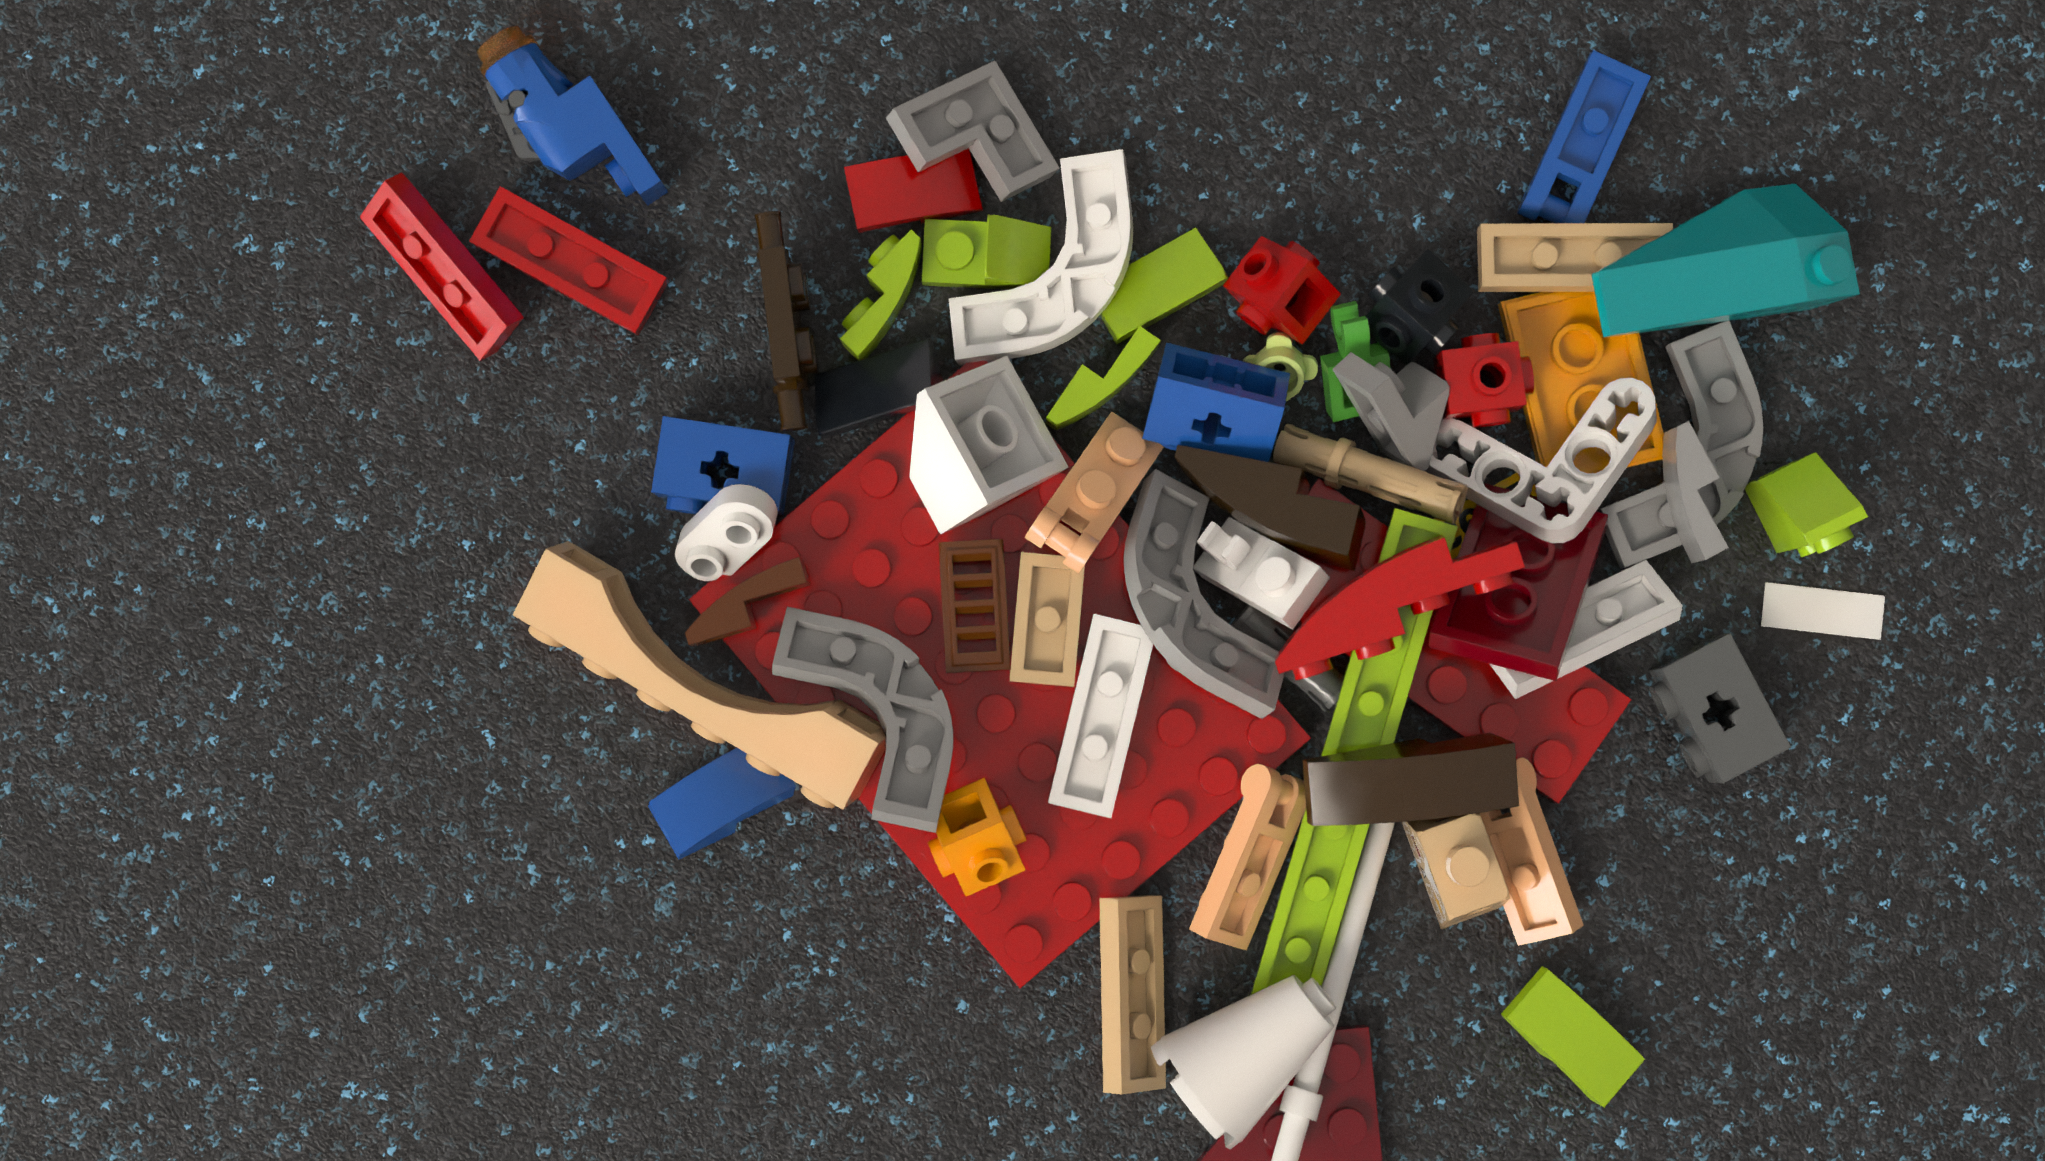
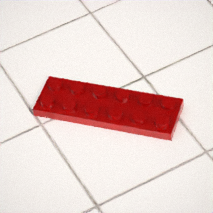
M1319 478L1312 485L1308 496L1356 505L1332 487L1326 486ZM1362 508L1366 527L1355 571L1319 562L1299 554L1320 566L1330 577L1299 620V623L1302 624L1320 604L1343 585L1378 563L1388 527ZM1439 608L1434 609L1407 699L1462 738L1493 733L1514 742L1516 759L1524 757L1532 764L1537 779L1536 791L1553 803L1559 804L1632 699L1585 666L1558 678L1557 681H1552L1515 699L1489 663L1429 647L1430 631ZM1352 651L1343 654L1350 658Z

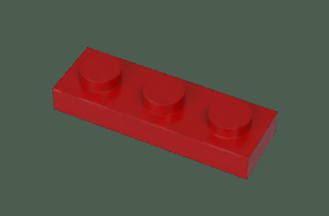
M402 172L386 179L360 215V219L479 361L493 355L501 348L523 320V315Z
M501 186L498 188L469 240L477 248L638 336L669 283L667 277Z

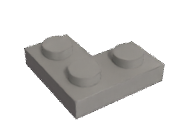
M996 61L990 62L893 108L886 117L917 172L969 148L1001 202L1051 178L1060 169Z

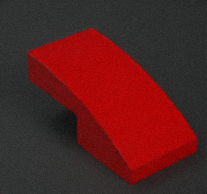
M969 148L920 172H917L908 155L844 167L858 233L917 220L924 224L925 219L943 220L983 211Z

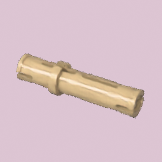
M1291 424L1284 426V431H1281L1277 439L1273 454V461L1275 463L1301 468L1305 472L1323 478L1326 486L1340 489L1343 485L1406 508L1432 515V517L1444 520L1450 524H1455L1457 517H1459L1468 490L1466 484L1429 474L1426 471L1356 448V443L1353 440L1342 437L1335 441L1327 437L1315 435Z

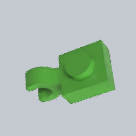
M1356 301L1331 306V322L1339 352L1320 356L1325 406L1333 422L1359 416L1332 370L1339 362L1352 352L1372 366L1381 362L1390 368L1389 352L1379 343L1370 344L1368 319L1366 316L1359 317Z

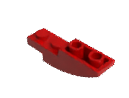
M1441 535L1409 547L1375 564L1332 594L1293 632L1275 656L1278 673L1281 674L1292 670L1295 680H1300L1333 669L1330 658L1355 650L1358 660H1363L1395 649L1393 637L1406 634L1397 608L1410 605L1412 614L1417 615L1450 604L1447 592L1473 584L1476 595L1513 584L1511 572L1525 568L1517 542L1510 540L1452 559L1445 537Z

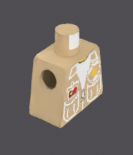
M1479 813L1452 816L1439 822L1436 821L1444 818L1402 822L1441 929L1501 908L1510 899L1507 885Z

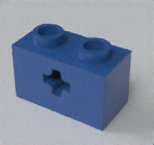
M1166 342L1142 439L1159 443L1163 447L1175 451L1177 445L1269 462L1285 409L1290 373Z
M663 416L651 492L658 497L667 498V510L697 514L705 504L722 490L718 489L717 481L707 475L708 466L719 467L722 457H728L729 464L739 470L738 479H726L723 488L738 484L759 488L774 500L778 510L777 515L784 516L795 440L788 434Z

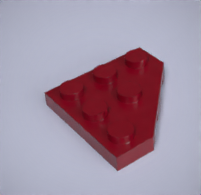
M1367 1025L1336 1027L1318 1094L1323 1096L1317 1121L1310 1120L1298 1161H1382L1369 1027ZM1295 1076L1288 1085L1293 1086ZM1284 1090L1242 1142L1230 1150L1225 1146L1223 1134L1214 1141L1207 1151L1202 1153L1197 1161H1271L1285 1112L1279 1110Z

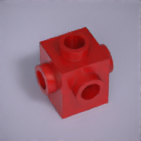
M1260 236L1223 285L1241 304L1236 310V314L1250 327L1263 335H1266L1272 328L1287 334L1291 339L1302 345L1341 295L1317 269L1320 262L1308 250L1293 241H1289L1283 247L1263 236Z
M1486 333L1461 338L1462 348L1442 350L1433 358L1435 375L1445 380L1450 387L1442 419L1471 417L1473 428L1511 423L1510 412H1517L1526 406V395L1534 393V374L1530 357H1520L1518 341L1500 343L1499 333ZM1480 373L1486 375L1491 380L1492 388L1486 387L1481 382Z

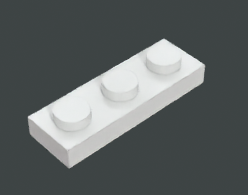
M1647 560L1587 587L1558 678L1680 620L1683 605ZM1490 664L1515 699L1553 681Z
M1093 614L1048 803L1107 818L1112 817L1153 643L1141 625Z

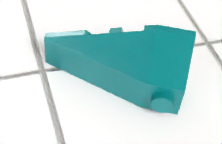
M1797 184L1739 191L1704 213L1681 223L1679 227L1663 236L1640 246L1591 274L1603 338L1812 310L1860 294L1848 231Z

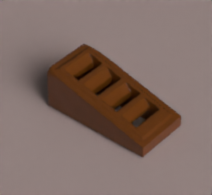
M1003 539L939 542L946 673L1010 670ZM991 560L992 573L954 575L953 562ZM993 587L994 599L955 601L956 588ZM994 613L995 625L957 627L956 615ZM996 638V651L958 653V640Z

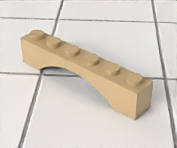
M570 541L545 549L513 613V616L530 625L528 632L537 640L553 647H563L564 645L584 657L582 660L583 665L593 673L607 679H616L618 677L638 689L636 695L647 705L661 711H670L672 709L693 721L691 728L703 738L720 744L727 741L747 753L746 760L754 768L772 776L783 774L802 786L801 793L806 798L822 807L832 809L837 806L843 810L858 799L885 751L886 736L881 724L840 699L813 704L774 703L741 695L708 680L679 659L655 634L636 605L623 573Z

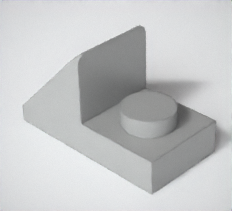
M1350 352L1332 370L1379 450L1394 461L1426 471L1429 467L1450 390L1448 383L1415 362L1407 364L1399 373L1395 374L1388 366L1381 362L1372 366Z

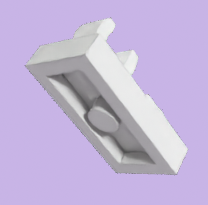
M1228 517L1222 527L1211 521L1197 540L1198 545L1205 551L1194 564L1193 569L1203 579L1292 630L1330 578L1317 564Z

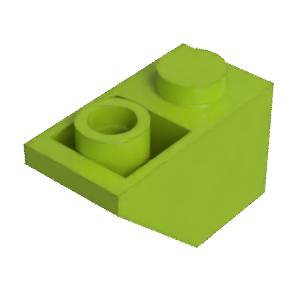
M1816 452L1800 457L1747 483L1745 491L1776 553L1797 549L1800 556L1805 557L1816 551L1818 554L1852 539L1854 535L1849 526L1868 517L1862 504Z

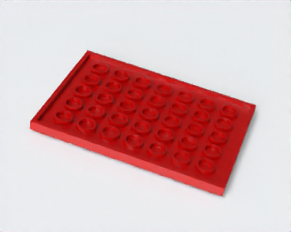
M967 362L948 379L985 365L988 362ZM912 411L903 416L775 525L770 540L733 575L722 574L718 579L710 581L694 594L689 601L702 614L716 600L752 576L798 557L804 561L811 583L810 586L751 603L750 606L757 628L723 638V641L776 703L813 704L840 699L879 722L877 715L860 698L833 687L772 675V664L787 607L867 624L896 638L919 657V664L932 678L938 690L942 689L952 719L953 752L945 795L985 777L999 810L1011 805L1027 841L1016 845L1025 871L966 897L955 873L943 878L928 845V841L938 837L936 833L882 821L878 822L1016 985L1022 988L1100 920L1099 898L1126 897L1237 803L1243 797L1241 780L1249 767L1261 764L1276 769L1309 741L1311 737L1279 700H1277L1275 710L1261 719L1190 681L1180 672L1174 670L1153 645L1112 817L1107 818L1048 803L1093 614L1141 625L1132 607L1124 574V548L1129 526L1118 515L1085 564L1074 687L1009 682L1010 670L946 673L939 542L1003 539L1011 669L1021 552L1061 555L1046 544L1039 548L1024 537L1075 463L1055 441L1068 465L1067 469L986 514L940 534L909 478L915 411ZM1060 520L1059 523L1063 524L1079 536L1081 535L1080 532H1078L1077 530H1075L1074 528ZM991 560L953 562L954 575L992 573ZM993 587L955 589V601L994 599ZM994 613L956 615L957 627L995 625ZM996 638L958 640V653L996 651ZM885 751L861 796L858 798L871 814Z

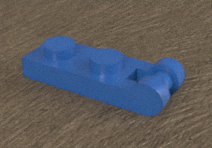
M1595 50L1589 54L1533 179L1522 198L1517 214L1533 221L1539 216L1552 223H1585L1651 78L1650 75ZM1556 178L1577 187L1570 203L1549 193Z

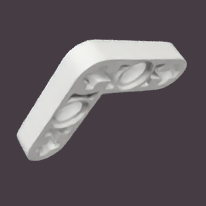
M1619 378L1608 383L1598 394L1547 467L1462 421L1453 418L1442 419L1426 472L1444 479L1466 484L1468 486L1467 499L1537 538L1550 543H1564L1574 539L1584 529L1652 432L1656 423L1655 396L1648 385L1634 378ZM1631 401L1637 402L1639 416L1628 413L1617 427V440L1610 434L1616 423L1615 405L1625 408ZM1454 441L1458 442L1461 456L1474 464L1471 476L1468 477L1466 461L1453 454H1448L1442 461L1438 460L1436 446L1440 445L1448 448ZM1597 447L1607 452L1611 459L1602 471L1585 473L1575 467L1573 463L1575 456L1583 449ZM1507 467L1516 471L1520 476V481L1512 491L1497 494L1484 486L1486 475L1494 469ZM1536 483L1537 499L1545 504L1556 507L1562 500L1566 501L1569 516L1557 514L1551 521L1547 520L1543 504L1530 497L1533 484Z

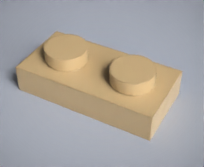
M1021 552L1009 682L1074 687L1085 566L1080 573H1077L1063 564L1066 558L1064 556Z

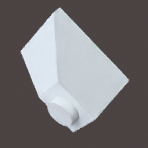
M1008 356L925 388L917 394L909 478L940 534L986 514L1068 468L1066 461Z

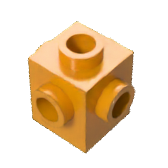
M985 777L944 795L936 831L938 837L928 841L931 853L943 878L955 873L967 897L1025 871L1016 845L1027 841L1011 805L999 810Z

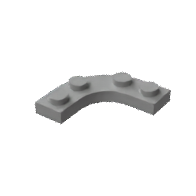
M1724 321L1665 346L1688 401L1694 431L1720 477L1697 490L1716 525L1732 511L1744 495L1743 491L1751 477L1756 458L1760 457L1763 439V416L1759 393L1730 321ZM1664 481L1651 489L1596 510V512L1608 514L1605 533L1620 569L1682 545L1672 519Z
M1155 469L1143 481L1124 548V574L1127 591L1135 614L1146 635L1174 670L1180 672L1190 681L1210 693L1263 719L1275 710L1285 672L1279 674L1275 664V656L1279 651L1232 627L1213 612L1201 595L1193 571L1194 553L1210 498Z
M787 607L772 664V675L837 688L860 698L877 715L886 736L885 757L871 819L936 833L953 752L952 719L942 689L938 690L932 678L919 664V657L910 648L891 635L856 621Z

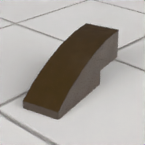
M1177 445L1175 459L1184 474L1212 502L1239 523L1310 559L1355 571L1366 527V520L1359 505L1308 496L1310 484L1301 468Z
M1484 733L1436 743H1430L1418 738L1302 760L1307 823L1312 826L1360 825L1437 819L1519 806L1515 743L1493 733Z

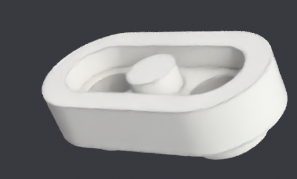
M731 485L720 490L682 528L675 550V558L678 565L686 573L702 581L716 580L722 574L733 575L770 540L778 514L774 500L766 492L749 485Z

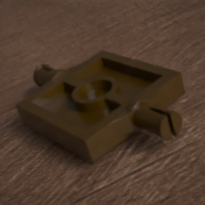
M768 211L757 213L754 217L756 219L759 244L757 260L760 262L773 376L777 383L776 386H773V393L777 394L781 432L798 431L808 428L802 392L809 390L807 374L818 373L814 335H811L809 326L801 327L800 311L811 310L807 275L806 272H803L801 262L792 263L789 251L785 249L781 212Z

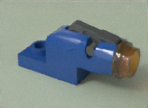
M512 26L498 32L480 46L477 51V56L483 63L480 71L485 79L488 80L486 82L488 92L516 155L521 160H541L545 167L571 181L613 155L615 159L606 164L605 167L626 197L637 191L648 206L668 193L591 76L573 86V83L544 56L535 38L532 35L525 36L519 26Z

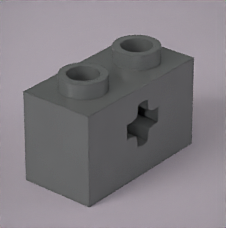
M1730 633L1715 635L1649 670L1656 683L1649 687L1651 697L1659 712L1667 721L1674 718L1686 739V741L1679 744L1681 753L1696 777L1699 778L1705 775L1709 783L1723 784L1791 748ZM1708 700H1721L1724 704L1725 709L1717 715L1719 723L1705 722L1702 714L1710 708Z

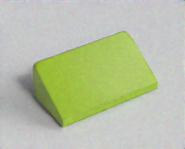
M1194 228L1129 264L1116 295L1100 314V317L1117 345L1133 336L1139 326L1146 329L1223 286L1229 277L1199 231Z

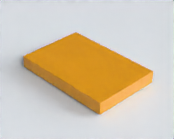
M1540 292L1501 301L1498 304L1506 341H1518L1520 357L1529 356L1532 363L1534 393L1526 395L1527 405L1523 407L1535 460L1545 467L1549 465L1598 394L1608 383L1619 378H1634L1643 381L1653 392L1639 333L1603 338L1595 292ZM1631 401L1625 408L1615 405L1616 423L1610 434L1617 440V427L1628 413L1639 416L1637 402ZM1657 404L1655 426L1627 468L1663 460L1664 433ZM1589 447L1581 450L1575 456L1573 463L1582 472L1597 473L1609 464L1611 458L1603 449Z

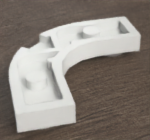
M1123 149L1060 159L1067 217L1065 244L1054 265L1037 280L1011 290L949 298L955 361L959 366L967 362H990L1008 356L1009 359L1050 350L1084 331L1107 308L1124 279L1133 243V216L1126 157Z

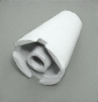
M1292 975L1162 1036L1159 1041L1151 1046V1050L1159 1067L1169 1059L1171 1060L1179 1074L1175 1076V1079L1170 1084L1192 1114L1216 1140L1224 1134L1225 1146L1231 1150L1243 1141L1334 1028V1024L1328 1015L1336 1009V1006L1314 978L1311 977L1303 984L1295 975Z

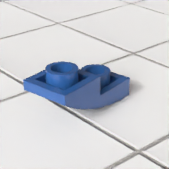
M735 748L659 794L649 802L648 808L679 860L735 833L738 822L792 797L796 788L793 780L783 774L772 776L759 771L747 762V753L739 748Z

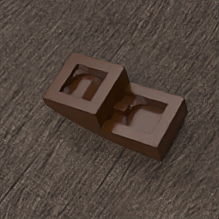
M798 557L773 566L752 576L724 594L707 608L685 632L688 645L697 647L756 629L757 626L751 610V603L811 585L804 561Z

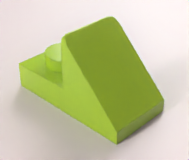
M990 214L987 215V222L925 219L922 285L1011 290L1034 282L1049 269L1051 227Z

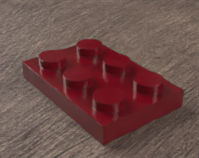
M1484 483L1488 490L1497 494L1512 491ZM1530 495L1531 498L1543 504L1547 520L1551 521L1557 514L1569 516L1567 504L1560 502L1556 507H1552L1538 500L1537 496ZM1476 504L1457 557L1513 540L1518 544L1525 568L1512 571L1511 575L1514 583L1497 590L1476 595L1472 584L1447 592L1451 603L1438 609L1430 631L1429 647L1557 681L1606 532L1608 514L1595 512L1584 529L1574 539L1564 543H1550L1537 538Z

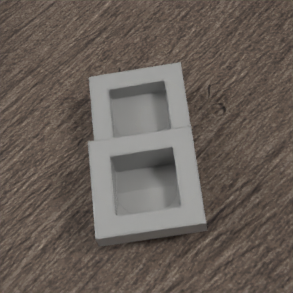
M1687 421L1664 433L1662 451L1663 476L1668 504L1679 538L1691 563L1707 560L1729 547L1697 491L1720 477L1693 427Z

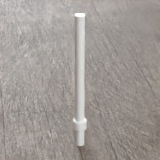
M1395 822L1369 825L1321 986L1336 1006V1009L1328 1015L1334 1024V1028L1298 1071L1293 1086L1287 1085L1285 1087L1279 1108L1285 1114L1271 1161H1298L1310 1120L1317 1121L1323 1096L1318 1094V1090Z

